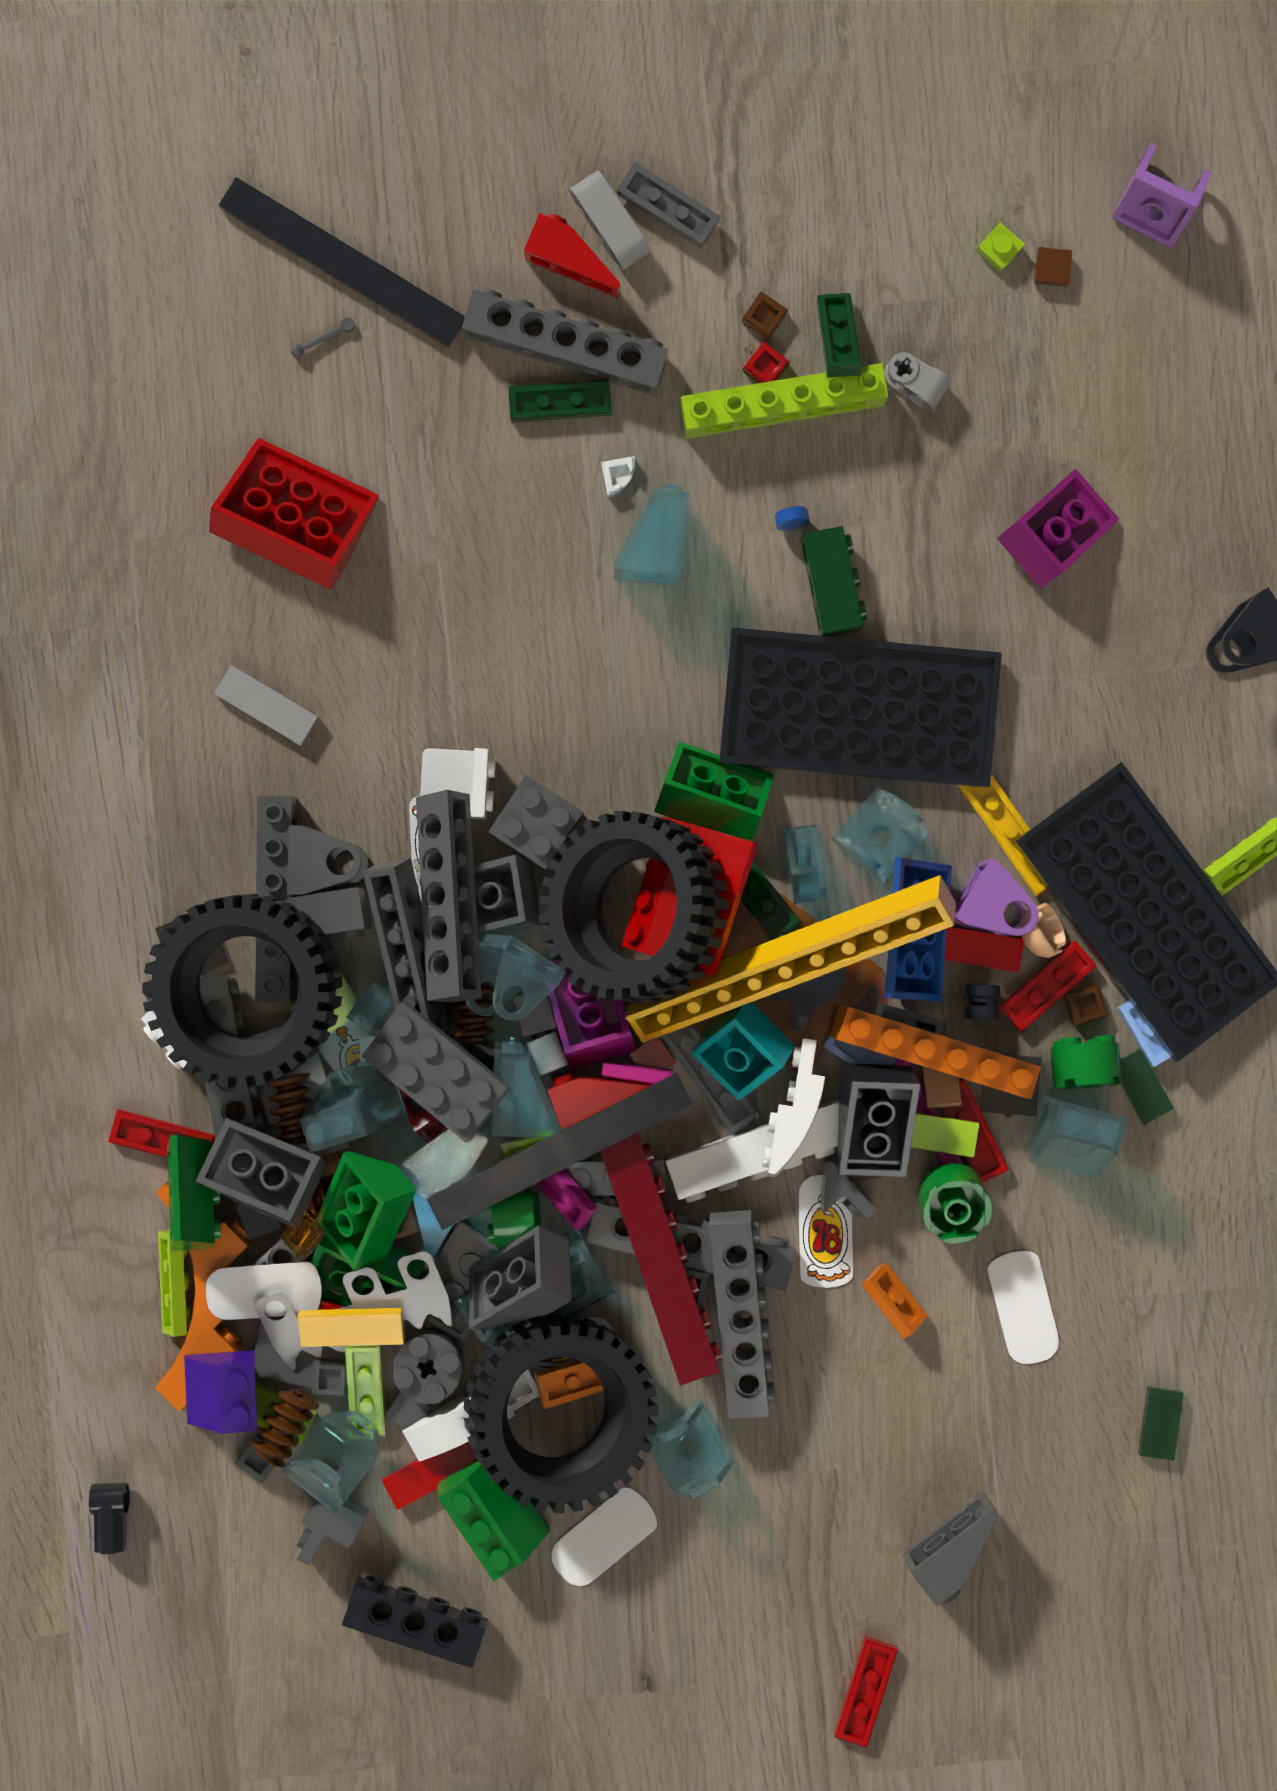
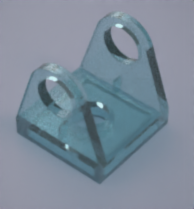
M877 788L832 837V840L882 884L895 870V857L906 858L928 834L922 818L908 804L896 795ZM882 826L888 831L889 839L885 845L879 846L872 842L870 833L874 827Z
M482 933L478 940L481 983L489 982L494 986L493 1004L489 1008L482 1009L476 1004L475 999L466 1000V1003L473 1013L480 1016H491L497 1013L506 1020H520L527 1016L560 984L566 972L514 936ZM522 990L524 994L522 1007L515 1013H509L505 1010L504 1005Z
M701 1399L659 1422L656 1435L646 1434V1438L653 1444L651 1453L676 1496L692 1499L707 1493L723 1481L735 1462ZM686 1438H691L698 1444L697 1451L690 1456L683 1455L678 1449L679 1443Z
M354 1411L324 1415L281 1472L336 1514L377 1460L379 1433L367 1418ZM351 1421L362 1426L368 1434L357 1429ZM325 1456L335 1458L338 1462L337 1472L323 1463L322 1458Z

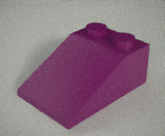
M1075 468L997 539L1037 586L1042 589L1062 574L1108 531L1119 518Z
M555 961L540 966L570 1071L636 1052L622 1001L599 998L597 995L581 991L583 987L574 986L568 981L571 975L561 974L556 968L562 961Z

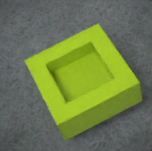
M999 222L977 247L976 252L1001 273L1023 249L1025 243Z

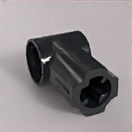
M128 1483L92 1484L90 1487L89 1511L91 1515H94V1552L101 1555L124 1552L126 1549V1514L130 1504V1488Z

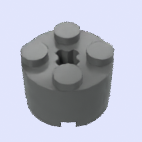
M438 1328L423 1329L408 1336L396 1353L393 1362V1380L398 1389L410 1400L422 1404H437L450 1396L460 1381L465 1365L463 1352L457 1339ZM428 1359L434 1361V1369H431L430 1372L424 1370L423 1364Z

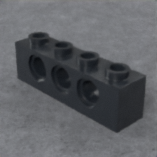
M375 1576L358 1577L342 1626L473 1668L488 1619L482 1617L481 1612L468 1607H464L462 1610L451 1607L448 1601L439 1597L427 1599L418 1596L417 1592L409 1587L398 1586L396 1589L384 1585L385 1582ZM386 1602L391 1606L392 1612L381 1614L377 1611L375 1604ZM413 1612L420 1613L424 1617L425 1622L420 1625L412 1624L408 1619V1615ZM450 1623L457 1628L458 1632L450 1636L445 1635L441 1631L440 1626Z

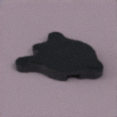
M846 967L769 995L774 1002H780L784 999H788L791 1002L788 1017L790 1028L795 1031L804 1030L812 1012L838 995L845 981Z

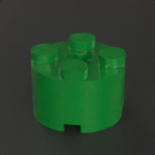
M1115 1035L1095 1036L1094 1039L1086 1040V1043H1082L1081 1037L1061 1038L1060 1041H1054L1053 1047H1050L1053 1089L1099 1088L1102 1084H1110V1086L1123 1084L1119 1043L1115 1040Z
M957 1163L943 1164L926 1170L922 1175V1180L917 1190V1202L925 1225L930 1232L944 1242L959 1244L973 1240L984 1226L987 1227L992 1216V1204L981 1178L971 1166Z
M530 1187L486 1208V1210L491 1209L492 1223L487 1224L489 1244H496L498 1250L535 1227H542L538 1193H532Z

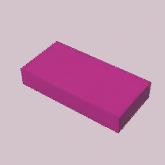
M612 1060L605 1061L602 1068L603 1077L654 1084L674 1074L672 1069Z
M565 1169L536 1183L538 1188L576 1231L581 1230L587 1225L598 1208Z

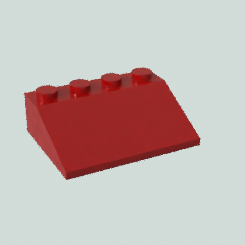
M257 438L212 505L209 532L332 590L361 537L379 500V495L261 438Z
M663 817L690 828V833L698 834L704 840L701 845L710 847L715 854L709 861L720 863L723 870L722 873L715 876V879L724 880L727 884L728 891L719 892V898L729 900V910H719V918L728 920L726 930L716 929L715 936L723 939L720 948H709L708 953L715 957L711 965H698L704 973L716 977L758 844L687 822ZM649 859L646 865L642 884L636 896L632 915L622 942V947L650 956H654L668 938L674 923L677 907L676 888L672 874L667 865L656 859Z

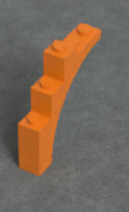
M166 1182L156 1194L169 1209L168 1182ZM228 1218L221 1224V1239H215L213 1249L189 1250L193 1262L195 1281L193 1317L185 1343L173 1366L155 1387L178 1412L186 1406L184 1355L236 1352L243 1348L239 1343L241 1339L232 1328L228 1326L224 1328L220 1324L224 1319L213 1315L208 1308L206 1300V1282L210 1275L218 1269L229 1267L253 1243L251 1239L248 1240L243 1223L239 1220L233 1222Z

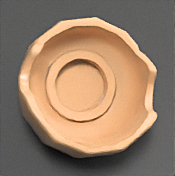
M1044 903L1037 906L1038 921L1036 926L1029 933L1021 935L1025 946L1036 956L1050 958L1062 952L1059 948L1066 944V936L1055 910L1049 904ZM1030 911L1023 917L1021 928L1029 922Z

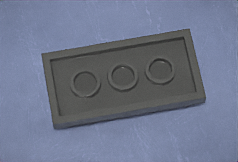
M406 1001L400 1002L361 1056L465 1143L472 1141L511 1088Z

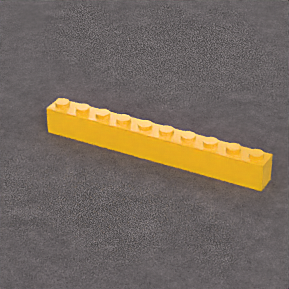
M941 875L724 958L720 962L716 977L704 973L698 980L687 978L691 986L685 991L674 990L676 996L668 999L659 998V1001L651 1003L630 1002L626 1019L642 1043L952 927L955 921L956 902Z

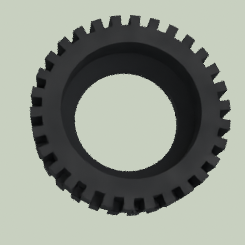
M615 811V815L605 813L598 816L599 822L588 820L583 823L586 832L574 830L569 835L574 843L573 845L562 843L557 849L563 855L562 860L551 859L548 868L554 870L555 874L553 878L544 876L542 886L549 887L550 890L549 896L540 895L539 905L548 906V913L539 914V923L548 925L550 930L541 934L544 943L555 945L547 952L551 960L562 961L556 966L558 971L564 975H571L568 981L574 986L583 987L581 991L587 994L597 995V997L638 1003L657 1002L659 998L668 999L676 996L674 990L685 991L691 986L687 978L698 980L704 974L698 967L699 964L711 965L715 957L708 953L709 948L721 947L723 939L715 936L716 929L726 930L728 920L719 918V910H729V900L719 898V892L728 891L726 881L715 879L716 875L723 872L720 863L709 861L715 854L710 847L701 845L704 840L698 834L690 833V828L677 824L675 821L635 811L631 813ZM639 859H656L668 866L675 883L677 896L675 919L668 938L652 958L632 960L616 951L605 935L601 921L602 899L610 880L622 867Z
M258 894L226 896L191 907L187 910V914L179 915L171 922L174 927L164 929L159 935L163 943L153 945L149 953L156 957V960L146 963L144 973L152 975V980L142 983V993H152V1000L143 1002L144 1011H155L157 1019L148 1022L150 1030L153 1031L161 1028L164 1036L157 1039V1043L161 1048L171 1045L174 1051L168 1057L174 1063L185 1060L187 1063L182 1070L191 1075L200 1071L202 1074L199 1080L210 1083L219 1079L218 1086L229 1087L237 1083V1088L249 1087L256 1083V1086L262 1085L273 1079L276 1080L306 1063L307 1059L313 1057L320 1050L318 1046L326 1042L331 1035L327 1030L336 1025L338 1015L333 1014L334 1009L341 1006L342 996H336V989L343 987L342 977L335 978L333 971L340 968L338 958L330 960L327 952L334 948L330 940L322 942L318 937L324 932L318 924L310 926L307 921L311 917L304 911L293 912L294 905L288 902L277 903V898L258 897ZM235 937H257L274 944L288 957L296 973L298 997L292 1015L278 1031L263 1038L245 1039L225 1032L211 1020L201 1000L200 976L207 958L219 945Z
M558 1313L548 1314V1321H544L540 1317L530 1318L531 1326L527 1328L519 1322L512 1326L515 1335L509 1338L503 1332L496 1338L501 1344L496 1351L488 1346L483 1352L488 1361L485 1365L479 1362L476 1363L473 1372L478 1378L476 1382L469 1380L466 1390L470 1393L471 1399H464V1410L469 1415V1418H464V1424L470 1434L467 1438L471 1448L476 1453V1458L496 1485L498 1484L506 1495L510 1498L513 1495L518 1503L526 1507L531 1502L536 1510L546 1512V1507L549 1505L554 1513H565V1504H568L574 1512L584 1510L582 1500L587 1499L594 1507L602 1503L598 1495L602 1491H605L610 1498L619 1493L613 1484L620 1479L627 1486L633 1480L627 1473L631 1465L640 1471L645 1463L638 1456L640 1450L650 1454L653 1446L646 1438V1434L656 1435L658 1425L650 1418V1416L658 1415V1405L651 1400L657 1394L655 1387L648 1381L652 1377L648 1369L641 1364V1358L604 1325L600 1326L594 1320L587 1317L583 1321L577 1315L567 1313L566 1319H563ZM555 1357L576 1359L588 1365L596 1373L603 1386L605 1410L600 1427L587 1444L573 1453L559 1457H544L531 1453L515 1440L509 1428L507 1406L512 1388L527 1369L540 1361Z

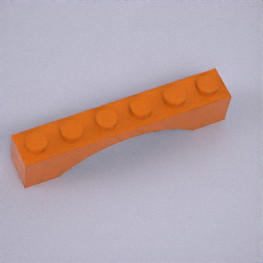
M842 1004L838 1006L829 1037L1027 1099H1032L1041 1066Z

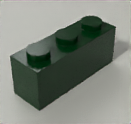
M843 526L803 533L801 545L819 635L834 636L860 631L863 626L862 621L867 620V613L864 601H858L856 588L860 587V578L857 567L851 568L849 555L854 554L851 535H845Z

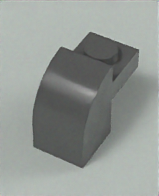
M328 1496L315 1502L301 1521V1523L313 1530L306 1527L296 1546L302 1550L297 1560L309 1566L324 1536L350 1548L369 1509L343 1496Z

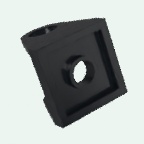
M1269 587L1239 604L1209 641L1206 647V659L1214 670L1221 673H1231L1277 661V599ZM1221 640L1223 654L1233 663L1232 665H1222L1214 656L1215 646ZM1230 641L1237 645L1239 656L1235 655L1231 650Z

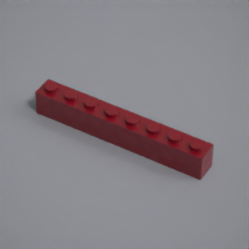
M637 1132L600 1152L676 1377L681 1386L718 1373L717 1363L723 1360L717 1342L709 1343L705 1330L710 1329L711 1324L705 1308L698 1310L694 1297L700 1295L694 1275L688 1277L686 1275L683 1263L689 1260L683 1243H675L671 1230L677 1229L672 1210L670 1208L664 1211L660 1197L665 1196L666 1193L660 1175L653 1178L649 1164L655 1162L649 1143L642 1145Z

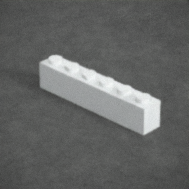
M839 1099L819 1105L807 1137L784 1170L803 1164L801 1158L814 1154L816 1159L835 1153L834 1147L838 1146ZM769 1123L666 1157L665 1161L678 1200L686 1198L687 1203L697 1201L706 1197L705 1191L718 1187L719 1192L738 1186L737 1180L750 1176L751 1181L767 1177L769 1168L763 1167L764 1152L766 1146L772 1147L774 1133H768Z

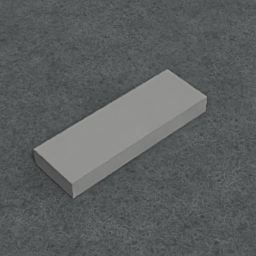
M230 665L214 692L218 697L300 746H303L319 720L318 716Z

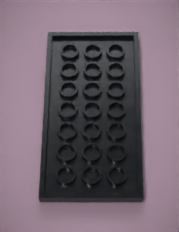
M732 627L719 763L989 788L1002 652Z
M1122 762L1012 842L1174 1062L1182 1060L1277 986V970Z

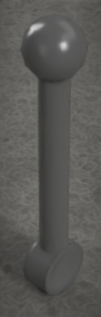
M344 318L338 327L302 345H293L290 351L291 355L299 358L303 355L304 351L343 331L347 333L352 332L355 328L354 321L351 318Z

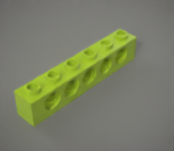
M883 363L862 366L861 375L827 378L825 372L681 396L680 409L685 439L883 407L888 398Z

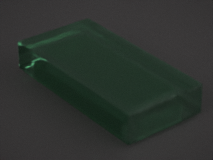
M1136 1049L1121 1058L1123 1084L1120 1086L1141 1124L1145 1125L1174 1109L1141 1049Z
M1147 1386L1138 1449L1140 1456L1174 1461L1184 1394L1182 1391Z

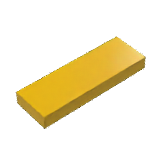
M402 1308L300 1310L297 1316L301 1347L404 1344L405 1341Z

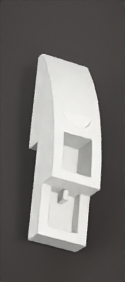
M803 1038L802 1047H795L792 1067L798 1068L797 1081L790 1080L787 1101H792L793 1106L779 1104L778 1113L771 1112L768 1133H774L772 1147H765L763 1167L769 1168L768 1176L776 1177L792 1160L807 1137L816 1117L825 1082V1076L812 1074L817 1040Z
M528 1369L519 1377L510 1393L507 1406L508 1420L515 1416L513 1411L539 1396L536 1383ZM460 1395L402 1431L418 1461L434 1457L468 1442L467 1437L470 1434L465 1428L464 1418H469V1415L464 1410V1399H471V1395L465 1398Z

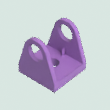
M1150 142L1112 219L1172 248L1197 209L1212 172L1205 169L1192 193L1146 171L1157 147L1156 144ZM1151 206H1156L1162 211L1155 210Z
M992 858L979 862L956 900L954 924L957 926L1002 936H1020L1029 933L1038 921V909L1034 901L1006 868ZM1010 903L1017 907L1020 914L1019 921L1014 927H1010L1004 919V910ZM1026 905L1030 910V920L1021 928L1022 919L1027 913Z

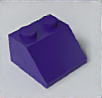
M255 1351L184 1355L187 1424L221 1434L257 1431Z

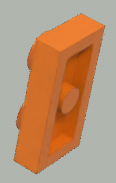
M887 1262L879 1265L861 1284L903 1339L912 1335L928 1316Z
M578 1360L534 1373L540 1404L544 1409L604 1391L596 1373L588 1365Z

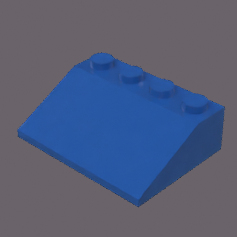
M895 857L893 893L941 875L950 891L952 866ZM947 929L888 950L884 998L941 1001Z

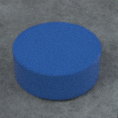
M803 506L785 508L774 516L777 529L782 531L797 529L810 522L808 510Z

